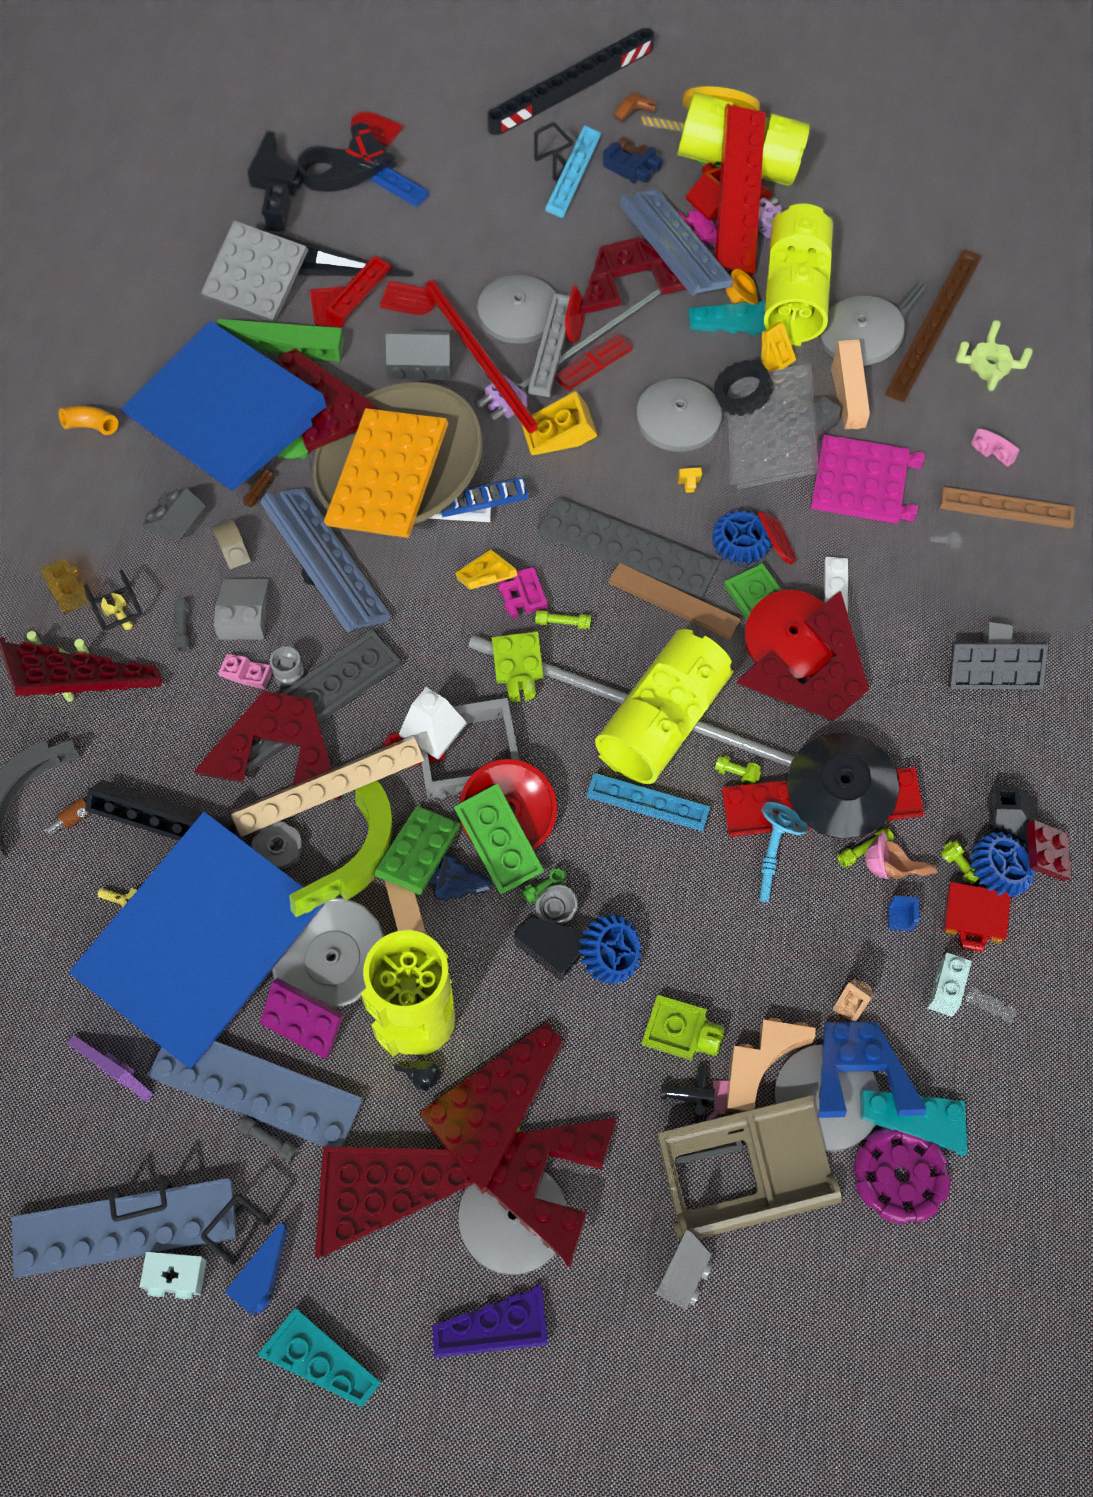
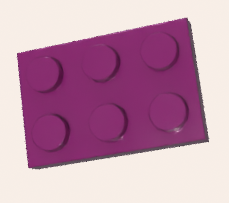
M276 978L272 982L259 1024L326 1059L332 1052L345 1013Z

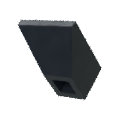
M994 787L987 798L990 832L995 834L1003 832L1004 835L1011 834L1013 840L1019 839V844H1028L1027 822L1039 821L1037 798L1020 787Z

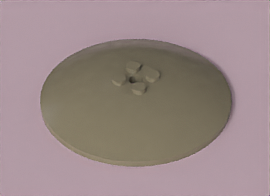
M424 382L394 384L363 396L383 411L447 419L449 424L414 524L422 522L445 509L468 486L481 459L483 448L482 431L478 418L471 406L454 391L436 384ZM356 432L316 449L313 461V480L316 491L327 509L330 506Z

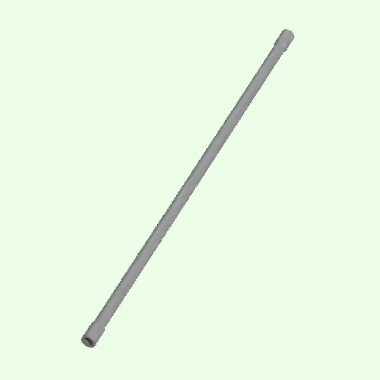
M476 635L471 637L469 648L494 656L492 641ZM542 662L543 675L620 704L629 695ZM698 721L692 729L694 732L790 767L791 761L795 757Z

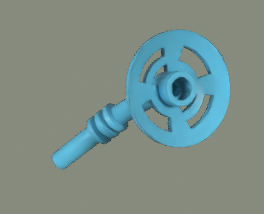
M767 802L762 807V813L772 824L773 829L766 856L762 859V862H764L762 863L763 869H761L763 876L759 897L761 902H769L772 877L776 874L774 869L777 866L774 864H777L775 858L781 834L787 832L801 835L808 828L807 823L801 821L794 810L775 802Z

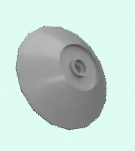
M336 897L324 903L325 905L272 969L274 979L279 978L335 1009L354 1003L361 997L360 993L366 989L363 977L365 959L373 945L384 937L379 921L364 905L350 899L345 901L343 897ZM330 955H336L333 961H328Z

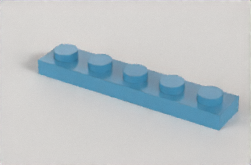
M597 773L593 774L587 792V798L702 832L710 810V806Z

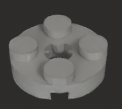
M278 821L259 829L260 832L252 840V848L280 870L289 868L300 860L302 852L301 837L294 827L292 828L284 822ZM279 841L280 844L284 843L283 847H281L280 850H271V847L274 846V842Z

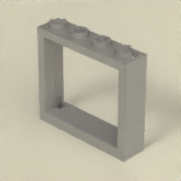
M507 698L453 706L466 721V724L503 718L511 759L519 760ZM420 749L424 757V761L421 763L427 800L434 798L442 800L446 796L452 795L461 796L464 785L471 776L432 782L428 754Z

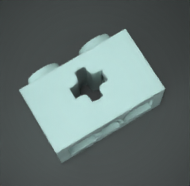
M950 953L945 954L939 962L928 1009L951 1017L957 1012L961 1005L972 961Z
M146 1252L140 1287L148 1291V1296L164 1297L165 1292L175 1293V1298L192 1299V1295H201L207 1260L201 1256ZM174 1271L179 1274L178 1278H173L172 1281L168 1280V1275H173Z

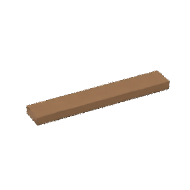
M942 487L940 509L1072 529L1074 526L1075 506Z
M621 563L618 564L609 579V584L728 640H731L741 621L740 618Z

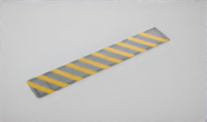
M642 116L640 121L641 125L682 132L685 125L682 122Z

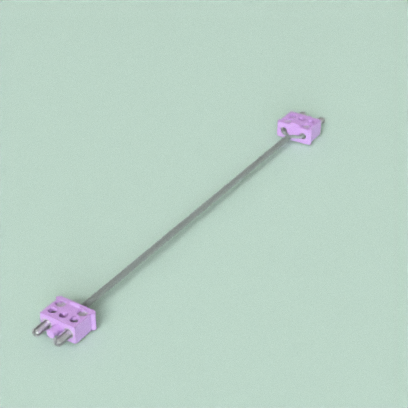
M764 197L760 199L758 231L767 238H771V226L774 217L778 212L782 213L780 205L774 206L778 203L776 197L769 201ZM715 250L711 252L713 256H715ZM659 289L562 354L559 363L661 294ZM503 375L527 408V395L524 388L530 384L531 377L518 384ZM493 383L485 388L486 395L477 401V405L480 408L490 402L488 405L489 410L497 409L490 414L493 420L498 419L502 415L507 419L514 415V412Z

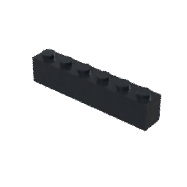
M101 780L88 789L85 807L86 812L178 841L204 812L105 780ZM207 813L235 835L236 825L234 821Z

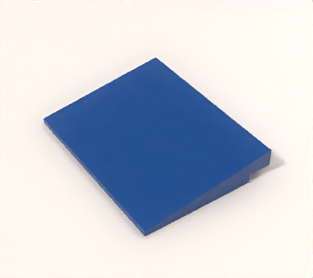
M209 321L121 410L122 413L222 485L234 491L313 426L311 419L326 407V403L322 393L212 321Z
M203 812L68 973L186 1067L193 1069L325 904L323 903L315 907L309 913L295 917L291 911L289 895L304 887L207 813Z

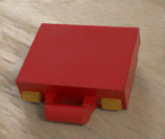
M950 882L945 901L942 931L945 934L954 936L958 934L962 949L982 952L988 940L994 943H1002L1007 939L1011 896H1008L1007 892L999 896L996 894L997 890L989 891L987 888ZM966 936L981 938V941L967 940Z

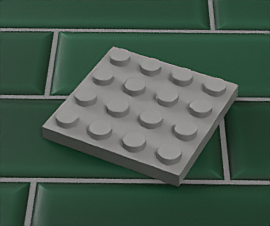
M233 221L201 294L205 298L276 323L308 249L304 245Z

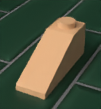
M852 979L843 990L833 1010L849 1022H856L875 993L865 982Z

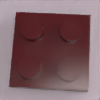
M1036 820L1027 822L1030 869L1061 881L1071 879L1068 833Z

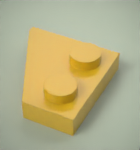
M776 322L762 332L761 363L767 368L770 377H773L796 360L783 322Z
M491 549L455 573L457 580L470 590L518 575L516 568Z

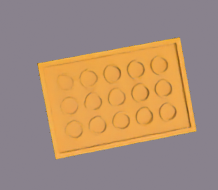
M365 408L324 519L326 526L409 538L449 424L447 419Z

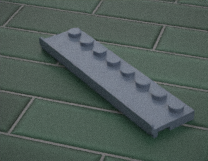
M658 189L636 192L635 196L622 195L619 202L620 207L691 296H695V293L719 290L732 286L733 279Z
M304 488L281 491L278 495L266 493L262 497L261 505L346 632H350L352 629L388 622L391 617L390 613L330 526H326L324 517Z
M214 1041L193 1069L186 1067L161 1047L147 1075L152 1080L322 1147L345 1146L354 1125V1120L363 1102V1099L359 1096Z
M226 1178L165 1189L167 1199L165 1210L115 1222L111 1218L109 1199L11 1217L14 1278H23L145 1256L146 1252L162 1253L206 1245L201 1239V1234L233 1198L232 1180ZM160 1190L115 1198L117 1216L162 1205ZM235 1205L229 1209L207 1235L214 1243L238 1239Z

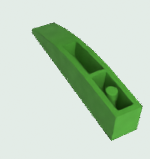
M217 319L219 327L258 351L280 356L296 349L311 360L337 362L341 360L344 344L342 328Z

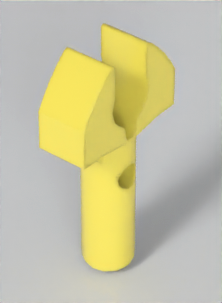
M111 593L116 606L109 605L105 598L102 599L101 607L106 616L115 614L118 620L127 617L122 610L127 604L121 595ZM131 621L123 623L122 626L125 630H130L133 624Z
M101 888L98 891V897L121 904L123 908L137 890L131 888L128 894L123 895Z

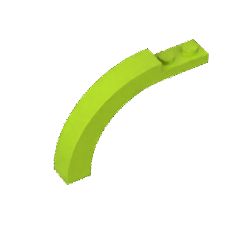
M377 780L355 789L356 805L363 813L369 827L368 835L362 848L340 869L289 895L291 911L295 917L311 912L315 907L335 899L340 894L347 901L375 879L376 868L389 850L392 842L391 807L383 787Z

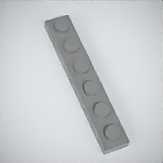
M554 294L528 388L529 394L550 397L566 336L565 315L570 298L569 295Z

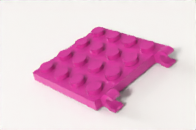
M824 434L811 509L898 524L899 519L914 522L918 506L912 504L902 506L907 466L922 469L925 453L914 452L909 454V448Z

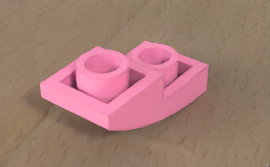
M980 428L976 431L971 443L985 457L993 453L1007 467L1014 463L1019 453V449L1008 440Z
M226 654L218 672L221 677L265 690L273 673L271 665L250 662L247 657Z

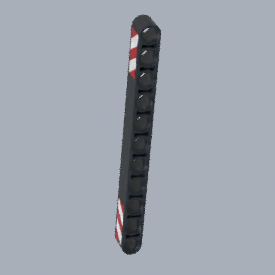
M641 28L490 109L487 113L488 132L495 136L501 135L647 56L653 51L654 31L650 28Z

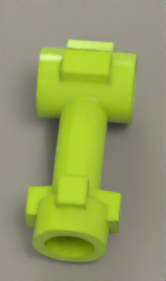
M728 756L718 757L715 770L719 771L718 773L724 775L728 771L742 776L741 782L745 785L758 783L761 775V767L759 765L748 763L746 767L729 762L730 757Z
M958 840L950 841L943 847L944 850L941 851L942 856L948 863L953 861L957 863L965 873L962 878L966 883L969 882L970 885H973L980 880L977 876H973L975 869L970 867L969 862L962 855L966 850Z

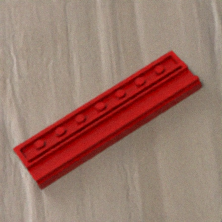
M726 104L715 258L729 272L740 269L748 275H753L756 265L766 112Z
M916 767L896 769L899 794L895 810L886 821L924 817ZM842 777L841 781L843 783H848L849 779L847 777ZM786 781L722 787L728 837L772 833V824L762 813V807L767 802L779 803L794 810L789 801Z

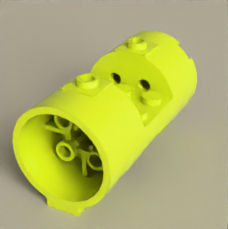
M694 91L677 155L713 165L717 161L721 162L725 105L730 104L733 106V102ZM773 113L770 114L769 118H765L762 179L787 186L793 184L801 163L803 150L807 143L810 124Z
M795 204L789 206V209L782 213L778 212L771 226L764 325L767 329L776 322H783L790 344L794 346H801V342L818 337L823 333L828 323L833 221L831 217L823 213L822 208L811 204Z
M688 629L676 631L596 737L595 744L600 753L598 757L614 772H620L624 776L640 783H654L732 676L733 670L730 669L732 661L727 653L707 636H704L702 639L693 635V630Z
M413 930L396 931L377 941L367 954L363 968L366 989L360 994L366 1010L376 1020L371 1025L376 1040L392 1057H395L398 1053L405 1055H427L438 1050L450 1038L455 1023V1008L452 996V980L448 970V955L433 938Z

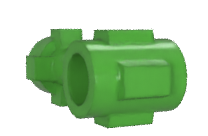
M553 869L550 871L549 879L535 887H532L530 884L527 885L525 890L522 891L528 904L534 902L535 904L539 894L546 888L564 885L567 879L565 872L561 869Z

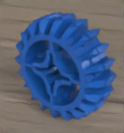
M745 508L742 512H738L735 509L733 514L727 511L725 516H720L718 522L714 525V531L712 532L713 547L716 548L717 554H722L723 560L729 558L730 564L737 561L739 566L742 562H746L749 566L752 561L757 563L760 558H764L768 550H770V543L772 542L759 516L754 515V511L746 513ZM725 534H727V535L729 536V539L731 540V542L727 539V537L725 536Z
M993 832L979 839L971 849L972 855L969 857L973 861L970 867L975 869L973 876H977L980 879L979 885L984 884L989 891L997 890L996 894L999 896L1007 892V895L1011 896V898L1025 892L1034 881L1032 877L1036 873L1030 869L1029 854L1024 850L1026 846H1021L1019 839L1013 840L1011 834L1004 835L1003 832L996 834Z
M612 914L598 916L595 918V921L587 923L589 929L582 931L585 939L579 940L583 944V949H580L578 952L584 955L580 962L587 964L585 971L592 973L591 978L599 979L601 983L617 984L628 980V976L635 975L634 969L641 967L637 960L643 958L639 951L644 947L639 944V939L642 936L635 934L638 927L631 926V920L624 919L621 915Z

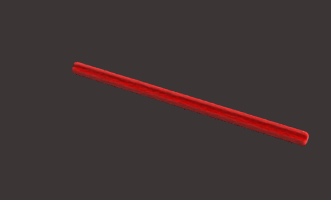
M432 279L429 282L426 281L427 292L524 428L530 434L537 431L538 423L440 287Z

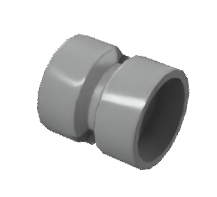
M288 646L280 647L271 654L270 665L276 683L280 687L288 689L304 678L301 658L298 651Z

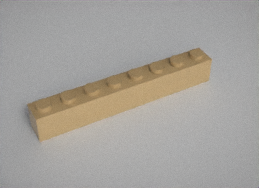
M413 735L234 810L231 816L242 837L422 762L424 757Z

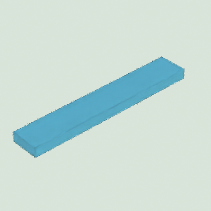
M586 125L583 126L545 211L564 218L600 139L601 132Z

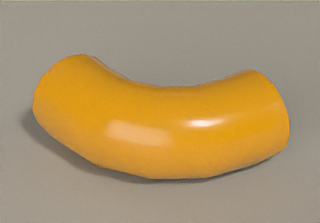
M68 406L60 408L58 412L60 423L64 429L92 428L104 435H111L117 430L119 424L118 419L113 414L92 406Z

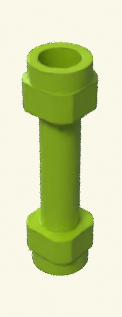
M536 610L535 624L547 625V623L577 625L578 628L590 629L591 615L569 616L549 614L548 611Z
M889 828L881 829L876 832L874 838L852 850L847 848L842 851V853L837 855L841 866L846 868L853 865L856 859L864 855L869 846L878 840L880 833L884 832L888 840L893 841L894 836Z

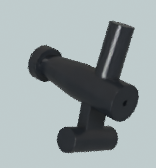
M704 1066L698 1067L696 1087H667V1084L662 1083L661 1100H666L667 1097L696 1103L694 1113L695 1124L705 1120L706 1110L702 1104L714 1105L715 1089L707 1088L708 1068Z

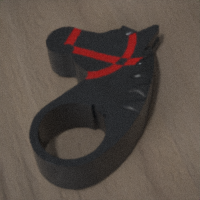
M356 123L351 127L352 140L348 149L313 146L300 154L297 165L302 182L307 188L320 192H335L356 186L370 179L383 168L395 167L397 165L393 161L395 160V155L387 153L385 144L382 145L373 138L370 127L367 124ZM316 163H327L332 167L321 174L306 172L310 166Z

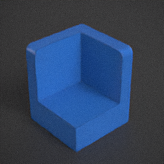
M892 897L887 906L888 930L913 931L919 923V897Z

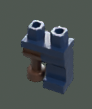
M624 136L617 143L613 142L603 151V167L626 179H630V182L633 184L638 180L647 183L652 175L650 169L656 172L662 169L663 160L656 156V148H649L646 144L637 148L630 145V140Z

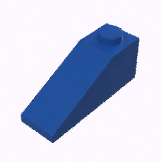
M281 1222L225 1291L228 1296L253 1316L257 1313H263L271 1303L269 1297L274 1290L288 1229Z

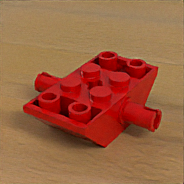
M711 163L703 166V175L687 193L685 198L708 221L718 217L721 167L715 168ZM761 183L760 199L763 197L765 199L771 198L772 193Z

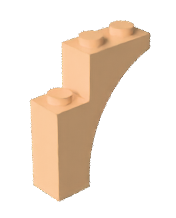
M769 1018L763 1020L760 1026L758 1049H754V1046L749 1044L734 1046L730 1059L725 1115L754 1110L758 1086L764 1073L784 1054L801 1047L811 1046L815 1038L816 1028L809 1027L808 1024L803 1022L788 1024L783 1023L781 1019Z

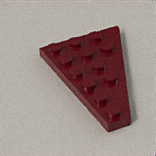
M323 1147L315 1258H323L474 1184L446 1149Z

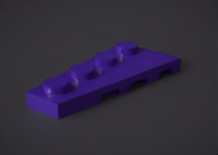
M542 1285L534 1287L526 1293L510 1296L507 1300L494 1305H486L482 1309L470 1314L465 1313L433 1325L434 1357L440 1358L548 1345Z

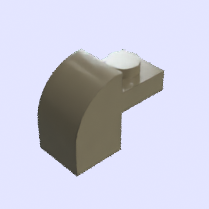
M233 519L210 526L229 570L251 562L243 544V539Z

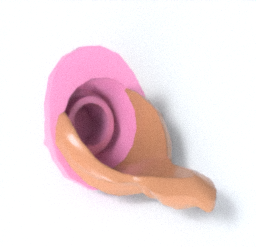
M884 832L879 834L878 840L874 841L865 853L866 866L874 875L881 878L891 879L892 877L901 879L908 874L926 876L937 873L936 867L928 862L911 861L898 844L888 840Z

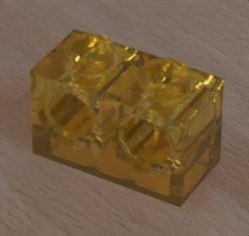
M66 558L40 569L63 614L89 603L85 596L84 582H78L76 578L80 575L75 565H69Z

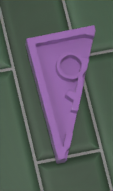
M74 1035L67 1042L70 1047L94 1062L97 1067L124 1087L131 1089L146 1103L153 1096L151 1091L132 1076L135 1071L124 1062L119 1066L118 1063L120 1061L109 1052L103 1055Z

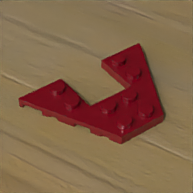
M640 237L600 246L598 257L595 261V268L593 273H591L588 282L589 286L585 291V299L583 305H581V314L621 305V297L613 278L650 269L661 295L685 290L686 288L651 245L646 244Z
M841 591L836 593L804 622L835 656L802 686L770 651L738 679L735 684L834 722L869 690Z
M263 691L195 769V774L244 783L254 738L300 746L292 786L332 770L311 699ZM340 796L333 798V800L340 801Z
M617 1118L516 1133L506 1155L501 1160V1165L497 1172L495 1171L487 1186L486 1192L490 1196L495 1197L506 1211L509 1210L530 1233L538 1236L547 1248L550 1247L558 1254L568 1267L572 1265L587 1218V1212L538 1199L536 1195L550 1156L602 1170L615 1131Z

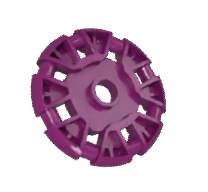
M884 1127L865 1138L866 1143L863 1147L858 1148L853 1163V1173L856 1174L857 1179L855 1186L869 1209L872 1207L877 1211L879 1217L896 1224L905 1225L906 1222L914 1221L917 1224L933 1217L939 1211V1205L942 1202H946L951 1186V1175H948L946 1167L949 1164L939 1145ZM899 1139L900 1145L892 1148L891 1140ZM917 1144L925 1150L922 1156L913 1150ZM874 1149L881 1154L877 1160L871 1154ZM896 1168L906 1170L908 1174L906 1182H900L895 1178L894 1171ZM930 1168H936L937 1177H929ZM867 1173H874L876 1182L868 1181ZM926 1190L932 1194L930 1200L921 1196ZM880 1194L889 1199L886 1205L878 1199ZM902 1202H910L911 1210H904Z

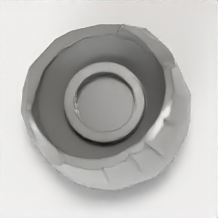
M564 885L546 888L539 894L536 901L537 917L540 920L558 925L570 922L578 909L577 896L569 887Z

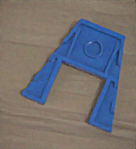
M876 1021L825 1022L818 1118L845 1117L847 1109L838 1072L886 1071L897 1115L917 1116L925 1114L926 1106Z

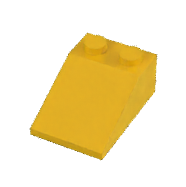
M577 391L534 413L532 417L538 423L537 431L530 434L522 425L532 456L578 447L598 436L588 406Z

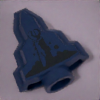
M448 853L445 854L441 866L437 867L430 879V885L436 886L434 899L439 901H448L451 897L461 898L466 893L480 894L488 892L492 881L483 874L471 871L468 864L460 862L458 856Z

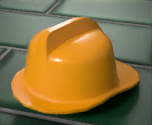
M740 269L733 270L731 273V278L733 279L732 286L725 288L730 302L733 304L748 302L756 305L758 298L754 281L746 272Z

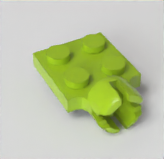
M538 632L492 637L497 684L504 683L507 685L508 697L511 701L521 702L519 690H524L525 701L533 699L536 695L535 680L544 678Z
M657 995L642 1045L691 1061L697 1052L716 1056L721 1048L720 1043L723 1041L724 1027L709 1022L706 1019L707 1009Z

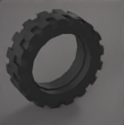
M745 359L742 362H734L730 367L728 365L724 368L723 373H719L717 376L718 380L714 382V394L720 407L724 412L728 411L733 416L735 414L744 416L746 413H754L756 409L760 410L763 404L769 401V395H772L773 382L767 368L762 363L758 364L756 360L749 361ZM754 377L760 380L756 390L749 396L737 399L727 396L731 385L739 379Z

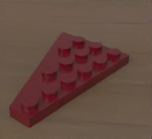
M293 349L276 357L280 367L323 394L326 407L311 419L313 426L301 435L308 452L356 432L365 408L381 410L298 350Z
M4 637L0 638V651L15 696L28 697L39 694L54 695L56 693H80L85 691L102 692L115 689L128 690L130 688L149 689L161 687L162 684L161 675L154 665L139 664L128 661L126 664L112 662L111 657L85 654L79 651H75L74 654L59 652L57 647L32 644L25 641L21 644L6 642Z
M547 1022L420 1112L423 1121L481 1194L487 1191L490 1180L501 1165V1160L512 1144L521 1121L525 1119L529 1106L534 1102L542 1086V1081L548 1070L550 1071L553 1060L563 1046L562 1038Z

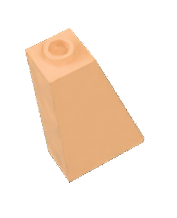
M859 339L838 341L831 372L839 406L841 407L844 428H866L870 412Z
M384 880L397 930H413L426 934L415 893Z

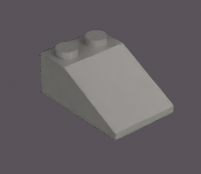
M223 579L214 616V628L219 640L265 639L269 579Z
M685 1231L655 1293L684 1310L689 1304L695 1305L701 1292L696 1287L701 1278L707 1279L713 1264L709 1263L711 1253L692 1232Z

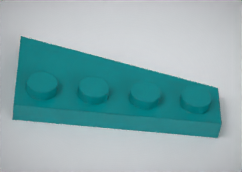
M758 301L756 305L746 302L688 308L687 311L691 330L711 332L726 330L731 334H737V331L749 332V335L758 336V333L762 334L766 330L764 325L765 301Z
M868 1090L860 1092V1114L862 1120L892 1131L897 1130L916 1136L931 1143L934 1142L941 1149L952 1150L960 1156L968 1155L965 1101L920 1096L926 1106L924 1115L898 1116L892 1093Z
M294 1308L257 1354L259 1357L361 1407H364L381 1385L380 1381L296 1308Z

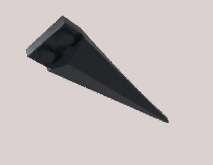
M262 230L307 247L308 252L297 275L356 276L369 262L275 231ZM391 267L390 272L386 276L412 277L413 273Z

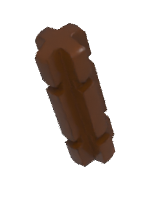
M263 470L260 477L249 490L250 493H247L243 498L246 506L254 507L257 503L256 499H260L268 488L267 484H270L274 479L271 471Z

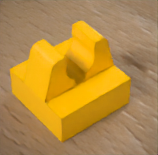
M701 468L679 469L677 484H684L685 493H693L694 489H696V483H699L702 477Z

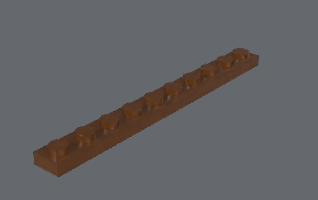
M966 249L962 250L889 384L885 396L905 403L978 267L982 255Z

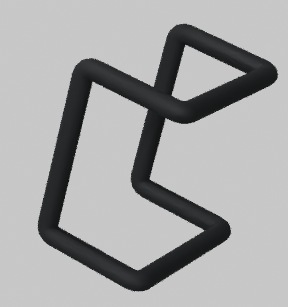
M551 122L534 132V160L540 161L553 154L552 179L554 181L559 180L561 174L556 176L557 158L564 166L567 163L558 152L572 146L574 141L555 122ZM552 126L569 142L555 150H550L538 156V133Z
M122 569L119 573L126 587L112 593L122 594L128 591L136 608V614L105 625L96 604L102 602L103 598L105 600L112 598L111 593L94 599L88 585H83L103 630H109L142 615V610Z
M159 1175L158 1182L162 1205L119 1216L116 1213L115 1196L119 1198L124 1197V1195L114 1187H109L108 1194L112 1220L119 1222L165 1210L167 1207L165 1185L170 1189L174 1188L173 1184L164 1175Z
M240 1194L233 1196L201 1234V1239L230 1265H234L235 1260L207 1235L236 1201L239 1200L242 1203L235 1211L236 1218L247 1208L265 1225L270 1223L256 1207Z

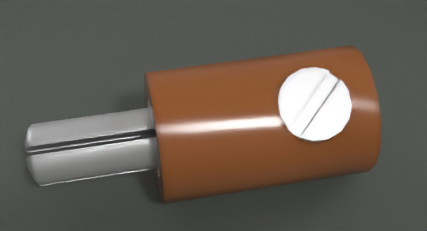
M79 798L57 814L59 819L46 828L47 833L52 835L63 826L69 829L90 814L85 811L86 802Z

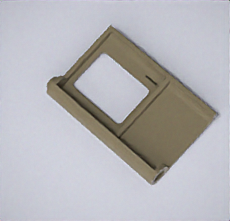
M813 1095L657 1133L676 1216L673 1228L677 1239L682 1238L686 1230L692 1232L697 1239L842 1202L838 1182L831 1175L814 1107ZM744 1140L747 1145L757 1186L756 1192L751 1195L691 1210L686 1209L675 1166V1158L679 1155Z

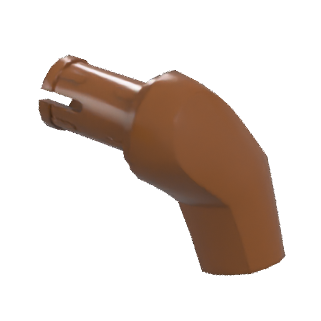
M638 92L631 93L619 104L613 116L623 123L630 113L635 112L637 109L654 113V106L657 100L640 97L641 94Z

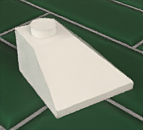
M425 687L412 703L399 735L404 739L414 735L420 749L439 760L465 727L466 721L445 698Z

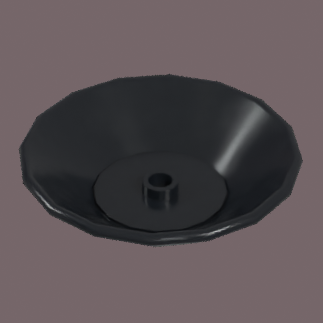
M848 733L822 735L805 744L791 761L786 780L789 801L801 821L806 822L808 826L819 834L838 839L864 837L882 827L895 810L899 794L896 768L884 750L867 738ZM847 777L849 782L843 783L841 778Z

